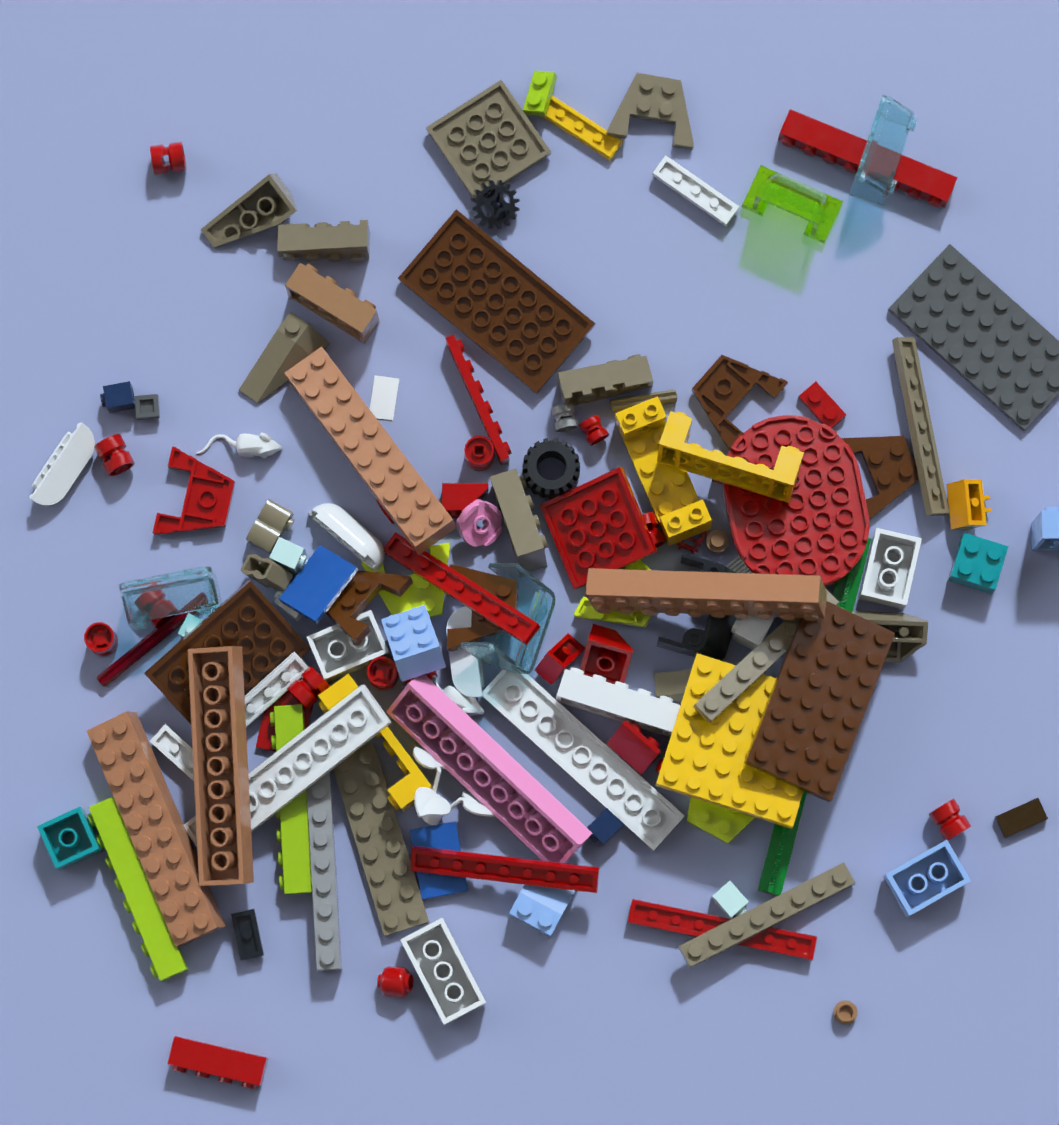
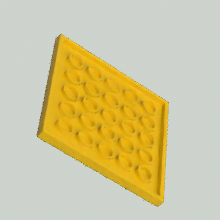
M697 653L655 786L792 829L803 790L744 763L777 678L765 674L761 675L709 724L693 706L736 665Z

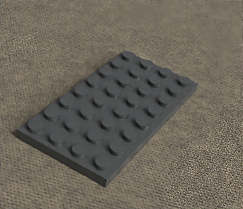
M951 244L939 254L889 307L888 311L1023 432L1059 394V340Z

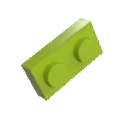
M534 71L523 107L525 115H547L557 80L555 72Z

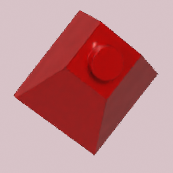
M593 624L580 670L584 671L583 675L593 677V674L605 677L606 682L615 684L616 681L624 683L633 649L616 630Z

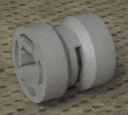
M573 404L558 405L551 409L552 415L556 419V432H566L578 428L577 420L573 416L575 412Z

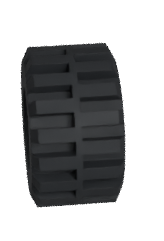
M545 438L541 443L539 441L535 442L534 447L530 446L527 450V455L523 459V476L527 487H530L531 492L535 495L539 494L540 498L545 499V497H549V500L576 487L580 476V463L575 449L572 446L569 447L564 440L559 442L558 438H553L552 441ZM551 457L559 459L565 465L564 474L556 480L544 479L538 473V465L542 460Z

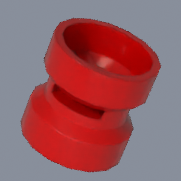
M594 415L579 424L581 432L587 436L586 440L589 446H593L609 436L607 429L601 425L599 415Z

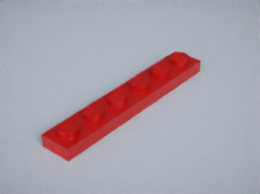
M451 335L445 338L446 345L502 466L510 462L509 455L512 452L507 441L502 442L500 438L502 430L498 421L493 422L490 416L493 410L489 401L484 402L481 396L484 390L480 381H475L472 373L475 371L471 361H466L462 354L466 352L462 341L456 340L455 336Z

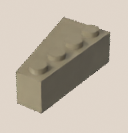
M360 220V225L350 224V221H340V224L337 226L327 222H319L314 227H310L307 223L278 225V255L287 261H293L296 258H305L308 261H317L319 258H328L329 261H341L342 258H351V261L355 262L370 259V229L368 220Z
M637 354L625 360H612L605 364L558 372V387L563 404L578 406L653 387V378L647 356Z
M516 468L490 476L500 512L503 514L507 533L510 534L514 554L518 559L521 575L547 567L544 549L548 548L545 536L539 535L538 528H541L538 516L532 515L531 509L534 508L531 496L525 495L524 489L527 488L524 476H519Z

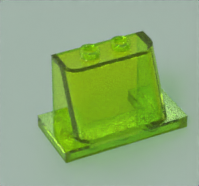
M760 165L742 207L763 216L768 203L808 220L809 223L804 231V235L825 243L843 201Z

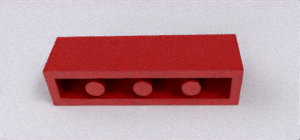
M174 1036L167 1064L173 1065L172 1070L186 1073L187 1069L195 1070V1076L209 1079L210 1074L219 1076L218 1081L232 1084L233 1080L242 1082V1087L255 1089L256 1085L262 1086L268 1058Z

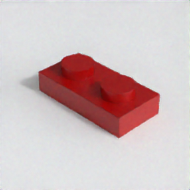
M816 381L798 397L822 424L833 428L846 417V413Z

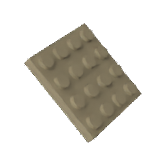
M502 80L426 127L427 132L472 198L477 197L474 190H482L481 183L488 186L489 180H493L496 185L498 180H502V185L551 155L550 149ZM493 189L486 192L483 198L490 194L493 191Z

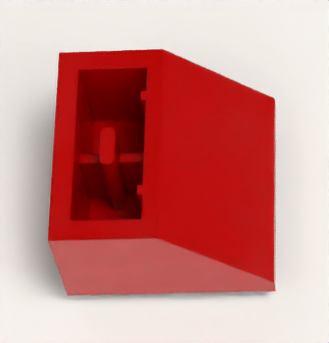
M625 720L606 745L642 776L660 756V744L650 736L648 739L641 734L642 729L635 722L631 721L629 723Z

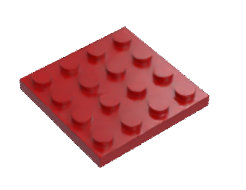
M618 467L540 504L574 589L587 585L588 568L622 569L657 552L623 467Z

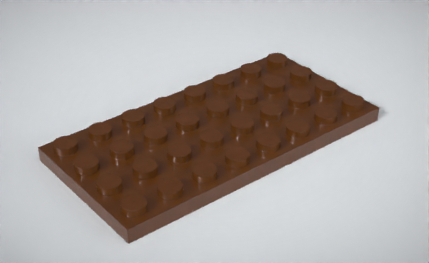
M457 209L398 277L400 282L536 394L539 393L596 325L590 318Z
M826 601L825 619L818 618L817 621H808L800 618L744 763L826 802L832 801L895 633Z

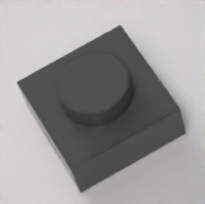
M158 394L135 396L137 420L160 418Z

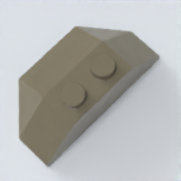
M852 612L895 633L884 662H902L927 644L928 620L898 612Z

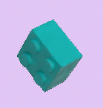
M964 532L960 537L947 581L992 594L996 590L1009 546Z
M80 806L37 826L55 869L59 871L102 852L86 812Z

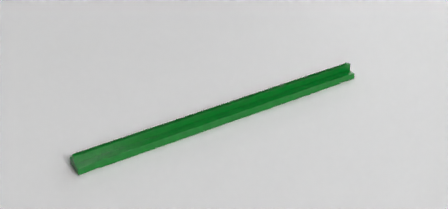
M868 538L865 550L856 566L835 584L833 596L839 601L837 606L849 612L854 610L871 538ZM803 791L793 828L790 829L774 823L758 891L776 896L782 893L807 795L805 791Z

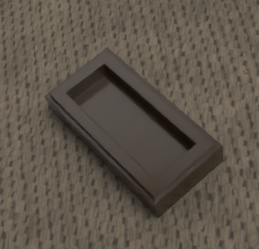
M1036 798L995 816V819L1004 838H1007L1047 820L1048 817L1039 798Z

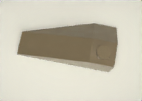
M268 174L201 228V231L213 247H217L277 226L294 214L297 208L290 191L277 174Z

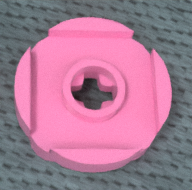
M477 499L462 511L460 517L456 520V527L461 538L471 546H488L495 542L501 534L502 513L490 502ZM484 519L482 522L484 526L476 528L477 522Z

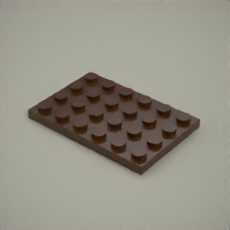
M248 580L144 674L191 724L188 649L228 646L242 647L244 695H246L293 652L302 658L311 648L252 581Z

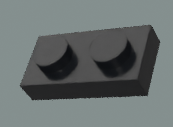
M255 909L231 914L240 960L264 956Z

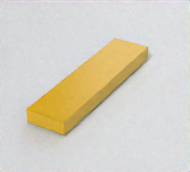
M553 95L547 115L541 116L609 161H611L623 144L621 139L607 136V130Z

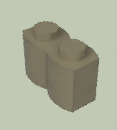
M268 499L246 537L247 542L271 554L278 538H281L285 530L289 532L295 521L292 518L293 512Z
M256 554L248 555L241 568V572L264 587H272L276 591L286 590L293 576L290 571L271 559L261 558Z

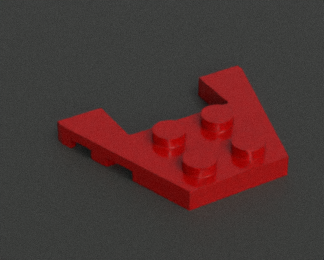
M172 446L168 468L191 472L181 517L157 513L152 533L154 535L226 527L235 481Z

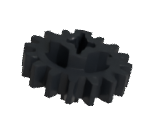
M489 180L488 186L481 183L482 190H474L477 197L470 199V201L475 202V206L470 208V210L477 212L474 215V219L481 218L480 225H484L487 222L489 229H492L494 224L497 229L502 228V223L509 226L508 219L515 220L516 216L513 212L520 210V208L515 207V203L520 202V199H514L513 197L517 191H509L510 184H506L503 187L502 180H498L496 185L493 180ZM493 189L489 197L483 198L486 192ZM503 192L508 197L509 203H506L503 198ZM496 200V202L499 203L500 206L499 208L494 209V207L491 206L490 203L491 201ZM481 206H484L486 209L487 217L482 212ZM507 211L504 217L497 220L501 212Z

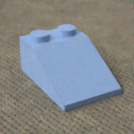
M524 885L509 915L551 937L575 891Z

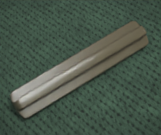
M673 389L614 398L610 400V409L612 412L622 411L657 396L661 405L676 403L677 393Z

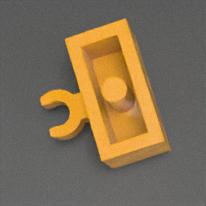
M963 479L946 484L951 530H969L987 525L985 513L991 512V508H985L984 501L990 500V496L983 495L982 479Z

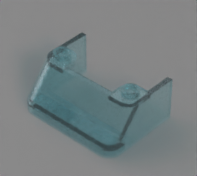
M882 95L849 194L882 206L885 204L888 193L893 194L897 181L893 180L909 130L914 132L918 118H914L915 113L892 97Z
M489 563L488 568L498 576L517 580L519 583L518 611L537 622L540 628L527 646L508 633L503 632L496 635L494 642L491 640L462 642L461 647L482 663L517 674H529L535 666L555 606L554 592L518 563Z
M199 567L119 584L128 626L133 631L148 627L147 623H150L153 619L193 611L200 612L203 616H209L222 604L218 579L211 567Z

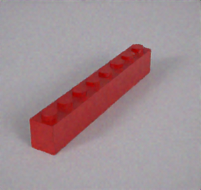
M791 109L787 114L778 140L786 147L802 149V152L808 156H819L828 164L841 165L850 173L855 174L858 172L863 174L866 179L872 182L880 181L885 183L889 189L895 191L899 189L907 192L909 197L924 199L928 201L929 205L936 208H945L958 178Z

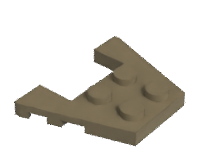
M637 73L608 127L606 135L626 139L630 117L674 124L672 147L692 150L694 142L681 80Z

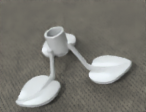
M415 744L413 749L415 760L427 769L436 770L433 789L420 787L415 792L414 801L419 818L422 817L430 825H438L441 818L448 815L459 803H463L464 809L472 814L496 817L468 790H465L462 793V797L458 798L451 805L446 799L436 794L441 769L445 768L420 744Z

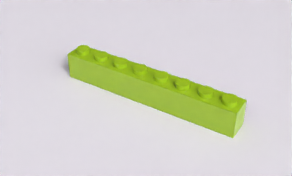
M302 704L274 706V712H270L271 726H275L276 735L272 736V749L278 751L305 730L304 707ZM306 789L276 813V819H280L281 829H277V842L282 843V852H278L279 866H283V876H279L280 890H284L286 895L312 893Z
M114 796L88 807L91 812L87 814L92 827H97L100 834L96 836L101 849L105 848L108 856L105 857L110 870L114 869L117 878L114 879L119 892L123 891L126 897L123 900L124 906L128 914L132 912L134 916L133 928L136 934H141L144 943L141 944L146 957L150 956L153 962L150 968L154 978L159 977L160 981L163 982L189 971L180 947H176Z

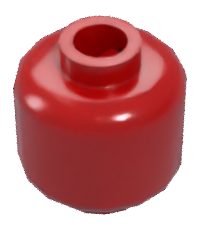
M389 966L383 970L382 974L378 975L377 987L381 989L385 997L404 998L413 989V975L405 967Z

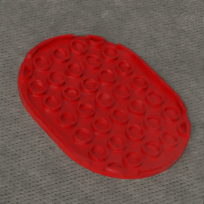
M782 415L762 420L752 425L751 428L736 439L727 456L732 458L741 457L748 463L755 465L763 464L769 467V469L774 470L781 446H792L799 449L800 452H804L801 468L789 503L722 482L733 544L741 560L754 574L821 576L824 586L827 587L845 577L856 566L868 541L869 514L858 462L850 446L844 442L836 431L825 424L797 415Z

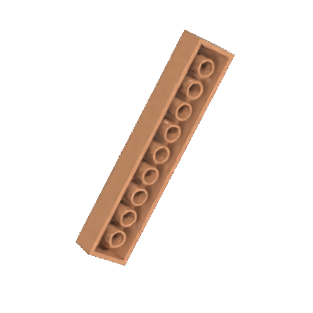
M320 347L285 372L288 382L418 555L456 529L452 517L323 347Z
M588 568L585 594L594 610L602 614L619 611L627 615L633 614V612H642L645 615L665 613L669 616L688 614L692 617H700L702 614H707L716 618L734 615V617L741 619L748 618V616H757L760 619L781 617L784 620L804 618L808 621H817L818 618L825 619L827 591L821 576L594 568Z
M228 646L188 649L199 886L253 883L242 647Z
M126 711L87 730L89 739L175 946H185L226 927L210 887L199 886L198 858L137 712Z

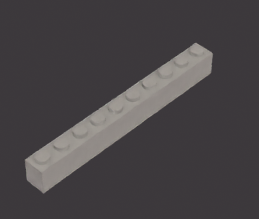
M330 771L307 789L317 971L342 970L332 779Z

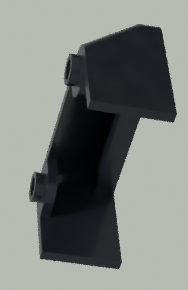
M683 553L681 557V564L702 569V572L737 573L715 561ZM709 615L705 630L698 628L687 630L684 633L682 643L659 637L657 647L696 657L698 653L722 661L727 654L732 636L731 630L737 618L734 615H725L723 618Z

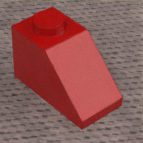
M442 483V506L452 518H459L462 511L469 504L477 499L481 500L489 492L488 483Z
M568 633L546 653L534 671L550 685H553L564 674L565 669H568L585 650V647Z

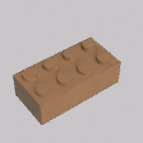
M299 263L285 284L288 297L365 344L379 323L376 306L368 300L363 302L356 298L357 294L349 288L343 290L337 286L338 283L329 276L322 277L318 274L319 271L312 265L307 264L305 266Z

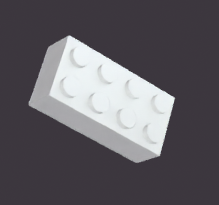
M443 918L400 939L444 1025L486 1004Z

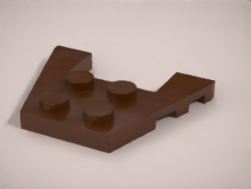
M721 355L694 385L692 392L724 444L730 450L736 439L744 433L726 419L728 415L755 385L775 399L788 382Z
M904 436L842 438L850 446L854 454L862 453L878 495L866 499L869 520L919 481L917 467Z
M453 564L449 565L452 569L518 610L519 583L517 580ZM472 611L471 627L447 629V649L449 652L458 650L457 648L466 644L469 646L481 638L492 637L505 631Z
M357 571L326 614L334 623L336 622L341 627V630L352 639L354 644L359 645L371 631L368 624L356 620L360 613L382 589L401 597L412 585L413 581L408 575Z

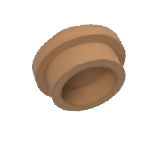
M722 530L711 531L706 538L708 549L714 553L725 551L729 545L728 535Z
M841 1001L834 1007V1017L841 1024H850L857 1017V1008L850 1001Z

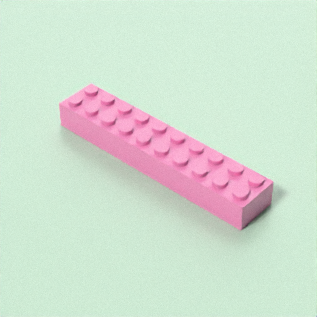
M425 674L409 682L386 711L542 861L566 864L592 835V832Z

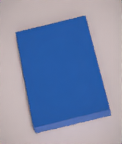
M319 545L280 596L279 600L284 605L318 624L358 569L353 564Z
M456 821L410 830L412 847L420 846L461 851ZM417 872L422 900L468 891L465 877Z

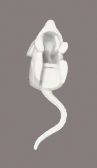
M262 432L259 436L240 434L237 441H233L226 435L219 434L213 436L203 450L196 454L205 452L219 438L226 440L229 445L236 448L240 456L245 458L260 456L266 459L267 456L282 450V446Z
M434 678L430 679L436 686L440 688V686ZM447 686L442 690L468 716L484 714L483 708L475 697L465 696L453 686Z

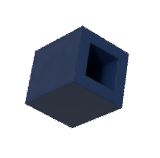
M130 381L103 386L104 393L100 394L102 407H106L109 413L135 409L134 390Z
M606 808L587 827L592 832L589 839L595 845L600 843L604 846L623 827V824Z

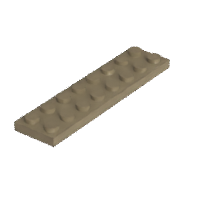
M372 743L360 747L333 768L381 928L384 936H388L429 923V919L414 871H410L411 861L395 809L387 798L390 794L375 744Z

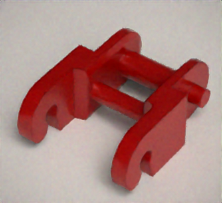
M707 531L703 532L701 538H688V540L696 543L694 547L685 544V540L678 542V550L684 548L691 551V555H694V552H698L696 548L701 546Z

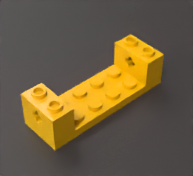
M657 396L615 413V424L668 546H671L710 530L712 519L703 499L699 500L687 471L657 462L659 442L667 422V416Z
M670 411L659 442L657 462L787 503L790 502L800 472L804 452H800L799 449L792 446H781L774 470L769 469V467L763 464L755 465L748 463L741 457L732 458L718 450L710 451L703 449L695 443L687 444L690 438L692 418L682 412L674 413Z
M349 673L318 695L321 700L318 705L324 714L358 688ZM387 726L376 737L382 736L385 740L382 743L391 757L396 755L399 759L396 761L398 767L404 775H407L388 789L390 795L387 798L396 811L401 809L404 813L415 805L414 797L418 788H433Z

